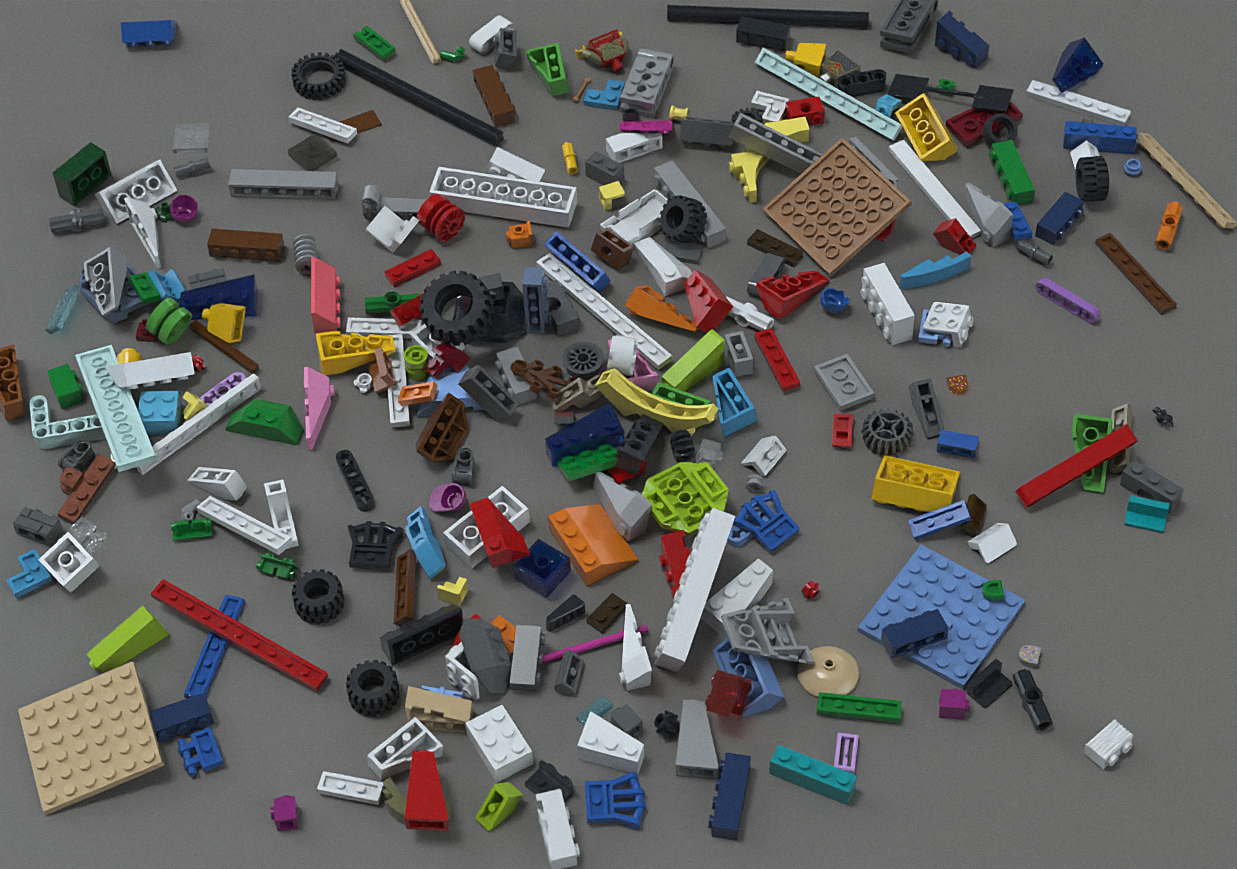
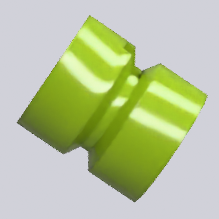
M410 346L404 352L406 374L412 380L419 381L425 379L429 375L424 370L429 362L428 352L422 346Z

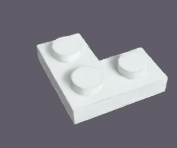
M756 91L751 101V107L765 111L762 117L763 123L781 121L785 114L786 102L789 99Z

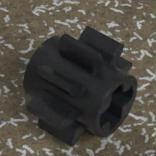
M665 710L664 714H658L654 721V726L657 728L656 733L669 738L670 734L675 735L680 728V722L677 720L679 716Z

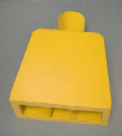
M799 43L796 52L786 51L785 60L794 62V65L820 78L821 66L826 57V44Z
M220 303L211 306L210 309H204L202 318L208 320V332L230 344L241 341L246 307Z

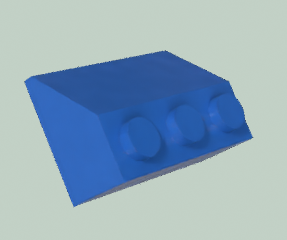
M174 20L121 22L122 43H127V46H137L139 42H144V45H154V42L161 41V44H171V41H175L177 23Z

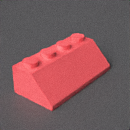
M311 257V315L316 337L317 333L338 331V328H341V320L338 317V314H341V306L338 303V300H341L340 289H338V286H341L340 275L336 274V268L316 257Z

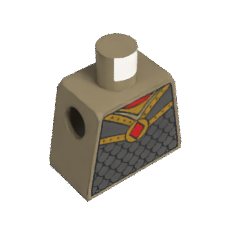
M836 50L822 64L821 77L819 79L837 88L839 77L861 72V66L840 50Z

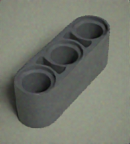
M767 253L750 279L747 293L760 297L756 287L757 282L772 276L778 279L785 266V258Z

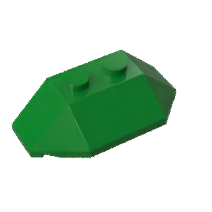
M254 399L234 412L225 428L229 432L298 445L304 432L300 421L290 405Z

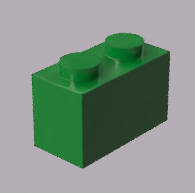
M65 364L47 371L61 409L83 402L81 394L84 391L81 383H76L78 377L75 369L71 370L69 364Z

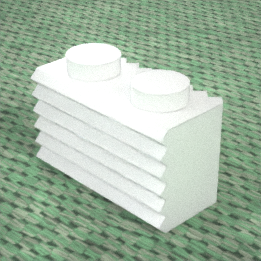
M1113 720L1086 744L1084 754L1102 769H1105L1108 765L1113 766L1122 752L1126 754L1131 749L1133 734L1120 725L1119 722Z

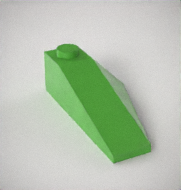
M1074 413L1071 433L1075 452H1080L1110 434L1113 419ZM1108 461L1081 476L1084 491L1104 493Z

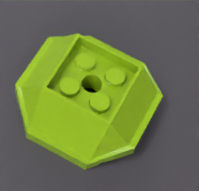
M680 462L648 478L642 495L652 504L651 514L663 529L672 532L684 530L686 537H691L699 533L698 527L705 513H710L712 508L725 512L729 489L708 462H700L699 464Z

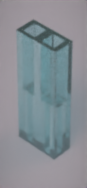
M602 696L577 715L576 719L585 727L590 711L601 717L613 707V704L605 696Z

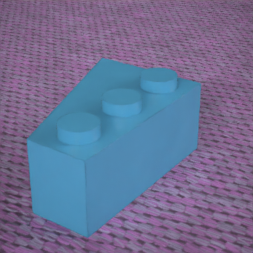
M728 368L713 375L723 436L726 437L758 421L755 407L731 369Z

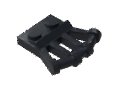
M366 521V523L355 526L348 525V532L352 541L349 567L389 569L392 548L397 540L402 537L404 529L386 524V522L372 523V521ZM365 531L363 542H357L355 534ZM372 531H378L376 543H369ZM385 532L392 534L387 543H383Z

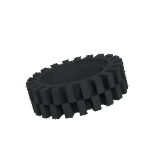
M318 52V56L311 53V57L305 55L304 60L302 58L298 59V63L295 62L294 67H292L291 75L295 91L299 92L301 97L305 95L306 99H309L310 96L312 100H316V97H319V100H323L322 96H326V99H329L330 94L333 96L337 95L336 91L340 92L341 87L344 88V83H346L343 63L340 62L338 57L335 58L333 54L329 57V53H325L324 56H322V52ZM314 69H327L334 73L329 81L320 84L308 83L303 79L306 73Z

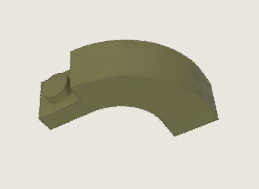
M389 777L383 781L384 790L382 791L386 799L387 809L394 819L405 825L404 816L407 798L401 794ZM443 795L448 820L453 818L452 806Z

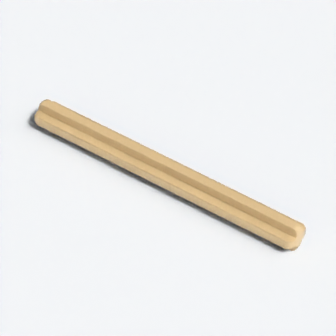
M400 0L433 64L440 63V56L411 1Z

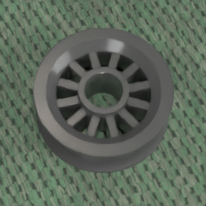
M577 342L570 345L563 353V371L568 378L580 377L587 382L604 371L603 352L593 343Z

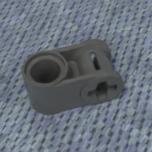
M86 439L78 440L60 457L58 466L61 469L73 468L82 472L95 458L90 442Z
M464 447L457 451L452 471V483L463 482L469 485L473 484L475 462L473 451L470 448Z

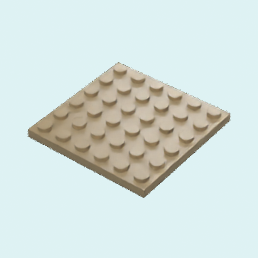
M133 661L18 709L42 809L46 815L164 766L138 671Z

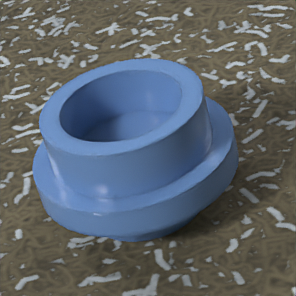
M1130 159L1124 164V171L1127 174L1138 175L1141 173L1142 166L1138 160Z

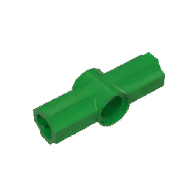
M390 291L384 296L364 298L366 314L386 312L392 316L390 313L392 309L420 294L400 295L395 291Z

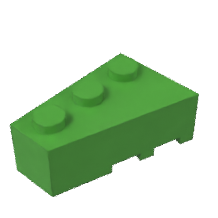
M559 43L526 51L530 66L552 96L570 92Z

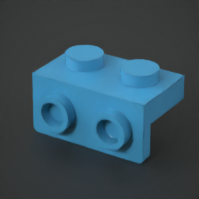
M171 269L165 276L154 270L148 274L160 294V300L163 301L171 297L179 303L187 295V291L175 270Z

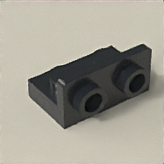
M543 760L539 762V769L525 782V787L535 795L561 789L564 803L573 795L571 779L566 775L562 776L551 763L547 764Z

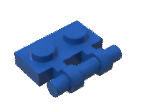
M211 727L190 734L191 742L186 743L185 739L177 741L179 755L184 760V769L190 777L197 775L196 768L198 766H202L205 772L224 765ZM196 750L198 756L192 758L190 753Z

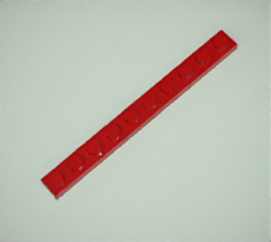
M164 579L151 592V597L316 692L328 678L326 671Z

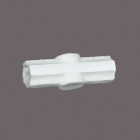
M726 297L734 306L727 315L733 317L740 326L747 327L749 325L759 331L772 328L774 319L758 312L753 304H742L730 297Z

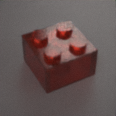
M717 670L711 680V686H713L711 694L706 698V711L741 720L752 679Z

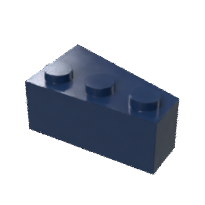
M949 10L937 21L935 46L976 69L988 58L989 44L974 31L971 33L964 27L965 23L962 21L958 22Z

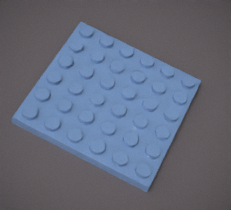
M920 545L858 626V632L883 645L881 641L882 628L889 624L902 622L908 617L919 616L925 611L938 609L949 627L947 639L901 656L953 685L964 689L1022 609L1025 599L1004 588L1003 601H989L985 599L982 595V588L984 583L989 580Z

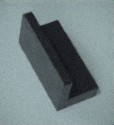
M996 658L968 682L966 694L983 708H986L1012 686V681L1001 673L1002 663Z

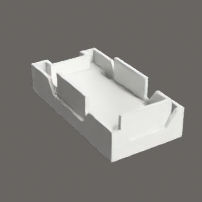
M654 189L641 197L640 201L636 199L619 210L618 218L612 216L601 223L600 231L609 228L632 245L634 242L648 238L661 230L659 226L661 224L659 222V218H661L660 211L663 210V205L667 204L668 199Z

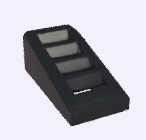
M575 594L571 595L546 617V630L550 632L582 616L585 613L584 601Z

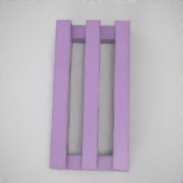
M838 733L834 767L852 774L855 773L859 735ZM841 738L846 739L843 766L838 765ZM850 739L854 740L851 767L847 766Z

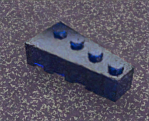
M255 274L183 291L180 294V308L184 307L191 312V320L203 319L202 312L204 309H210L211 306L220 303L246 307L245 317L257 316L258 288Z
M608 403L545 438L546 454L552 467L557 466V461L562 460V458L579 455L585 450L592 451L605 444L612 445L613 448L621 446L624 440V430L611 403Z

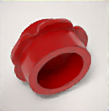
M812 580L809 581L801 590L804 597L813 599L820 591L818 589L819 583H814Z

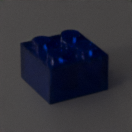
M538 539L528 549L530 555L520 558L514 565L515 579L548 598L571 572V560L569 556Z

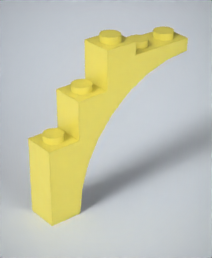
M806 117L764 123V125L800 143L809 141V126ZM745 146V152L731 154V162L728 163L730 173L733 172L734 178L740 179V183L744 184V196L748 197L749 203H756V180L759 172L770 158Z
M615 368L603 372L595 384V387L624 416L636 413L640 416L645 414L664 423L663 425L672 433L677 430L686 429L692 436L696 430L695 428L713 422L715 414L719 409L714 403L691 406L664 400L639 388Z

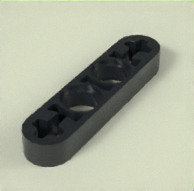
M349 450L339 451L336 454L337 466L357 508L363 512L371 510L374 506L373 496L353 454ZM343 458H346V460H348L347 465L345 464ZM349 471L357 472L354 476L346 475ZM355 485L363 486L361 490L353 489ZM362 496H364V499L367 503L364 504V502H362Z

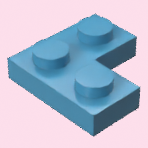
M608 79L605 91L587 89L584 106L617 111L625 82Z
M36 549L17 557L24 572L7 579V583L15 598L52 581L47 568L39 561L40 556Z

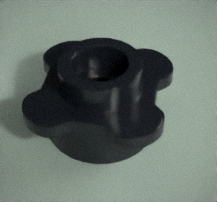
M626 109L623 111L622 117L624 118H622V121L639 120V113H637L636 109Z

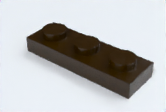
M759 229L747 240V245L765 254L771 253L785 258V264L794 267L803 256V251Z

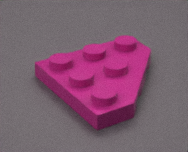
M672 121L619 122V128L623 130V133L640 130L641 133L658 131V134H668L669 130H672Z

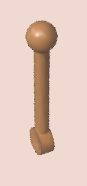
M589 77L584 78L582 87L577 95L572 98L573 102L579 101L582 91L587 84H590L591 79Z

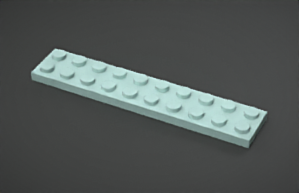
M112 345L75 355L118 472L156 462L155 453L130 390H126V386L118 387L107 371L106 366L119 364Z

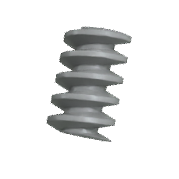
M302 234L293 241L295 269L301 274L310 275L311 257L317 258L316 243L313 236Z

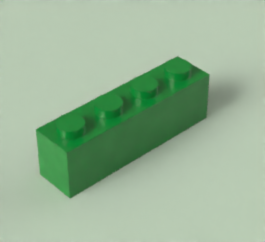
M1013 140L993 143L991 151H989V159L994 163L996 174L1000 176V183L1006 190L1007 199H1010L1011 202H1017L1018 205L1032 203L1035 189Z

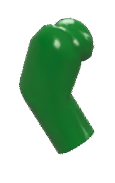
M457 47L454 53L442 50L440 58L452 62L460 60L466 55L465 48Z

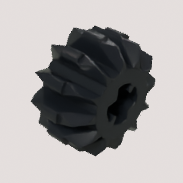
M686 429L671 433L669 442L674 459L680 463L688 462L695 458V448L691 434Z

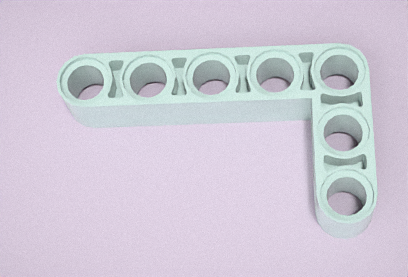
M38 395L30 400L32 433L39 449L73 445L81 439L88 441L106 439L97 414L51 422V412L46 398Z

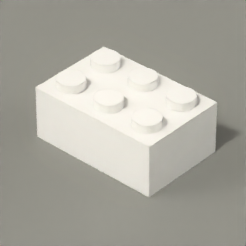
M503 705L465 723L469 740L496 783L533 765L532 750Z

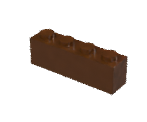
M493 65L474 69V84L494 127L514 123L516 109L514 105L510 104V96L508 93H505V86L503 82H500L499 72L494 70Z
M212 228L207 247L210 257L280 262L284 241L282 233Z

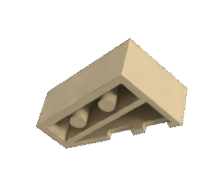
M408 686L405 704L407 723L416 717L429 731L467 733L465 723L473 718L471 700Z

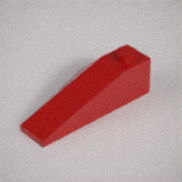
M817 271L798 273L797 276L790 277L788 274L783 275L779 279H775L774 276L767 277L757 282L756 287L765 310L780 319L791 314L828 284L830 279Z
M488 497L469 504L492 568L530 555L524 537Z

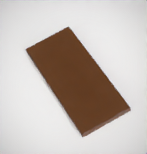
M374 110L340 121L342 124L356 128L357 134L382 125ZM328 137L331 143L338 141L337 139Z

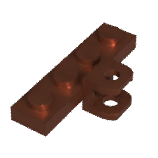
M98 454L84 476L82 472L76 469L66 468L59 477V481L61 483V490L70 496L57 513L58 517L76 525L116 466L115 462Z

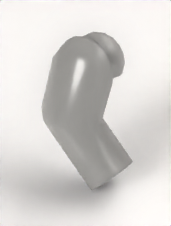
M198 499L182 508V521L192 522L194 520L196 507L201 504Z

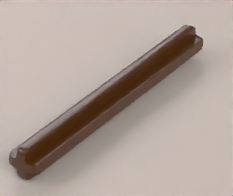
M197 320L190 323L192 331L248 371L255 373L259 370L258 363L230 343L208 332L206 326Z

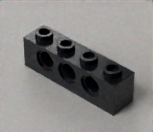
M642 414L639 420L635 419L632 428H630L615 455L618 458L615 466L637 475L657 440L664 423L645 414Z

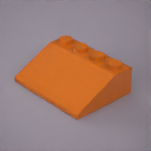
M601 504L564 508L548 516L549 531L586 586L638 562V558L623 536L615 529Z

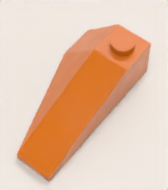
M648 285L636 287L625 304L629 308L628 311L635 316H643L691 331L699 330L692 319L683 313L678 314L676 306L664 302L665 298Z

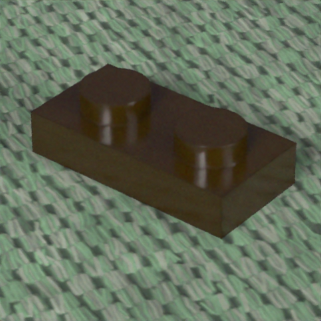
M611 593L586 619L587 624L603 634L626 610L628 603Z

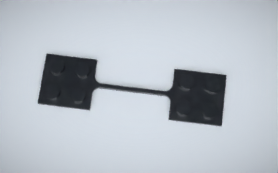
M896 74L887 95L914 100L925 92L965 96L974 99L972 108L1006 112L1014 89L980 85L977 93L927 87L929 78Z

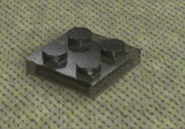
M314 133L290 148L288 155L306 171H315L337 157V151Z

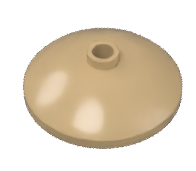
M822 646L810 650L814 660L813 665L799 663L797 676L801 687L809 695L817 699L819 692L849 695L855 689L859 680V668L855 659L848 652L837 647Z

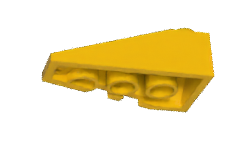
M340 331L316 334L319 362L323 375L343 373L376 360L374 350L380 347L387 355L396 352L393 336L370 334L367 337L358 336V333L344 335Z

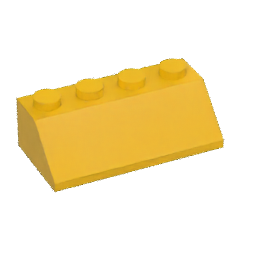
M925 93L895 112L921 161L945 160L958 151L935 106Z

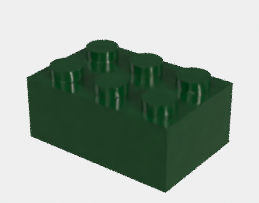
M91 142L53 172L59 197L73 206L77 205L112 176L106 151Z

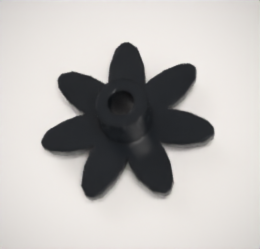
M1156 406L1152 410L1157 414L1156 420L1158 422L1174 424L1172 421L1173 416L1167 414L1165 409L1161 410Z

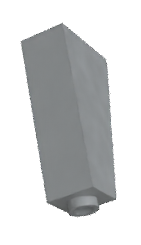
M696 699L683 700L676 757L677 776L718 778V762L704 701Z

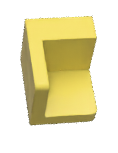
M619 181L599 187V200L605 211L612 209V199L625 195Z
M188 391L183 396L188 402V405L182 412L185 420H190L201 410L208 407L199 397Z
M462 577L458 578L456 584L445 582L444 586L438 585L437 587L438 599L459 606L468 592L467 579Z

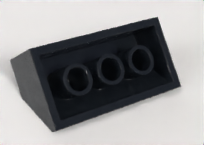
M454 604L447 607L444 606L434 613L424 615L412 623H406L401 628L389 631L381 636V648L392 666L456 637L462 626V609Z

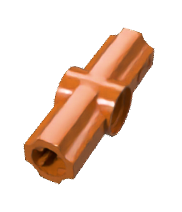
M1173 201L1167 204L1155 241V245L1160 250L1165 251L1171 247L1183 210V206L1179 202Z

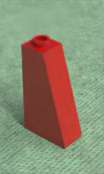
M428 750L412 751L404 816L406 829L449 831L448 815L434 752H429Z

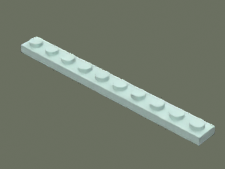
M765 48L761 50L755 61L756 64L815 97L820 96L822 101L893 141L903 127L898 122Z

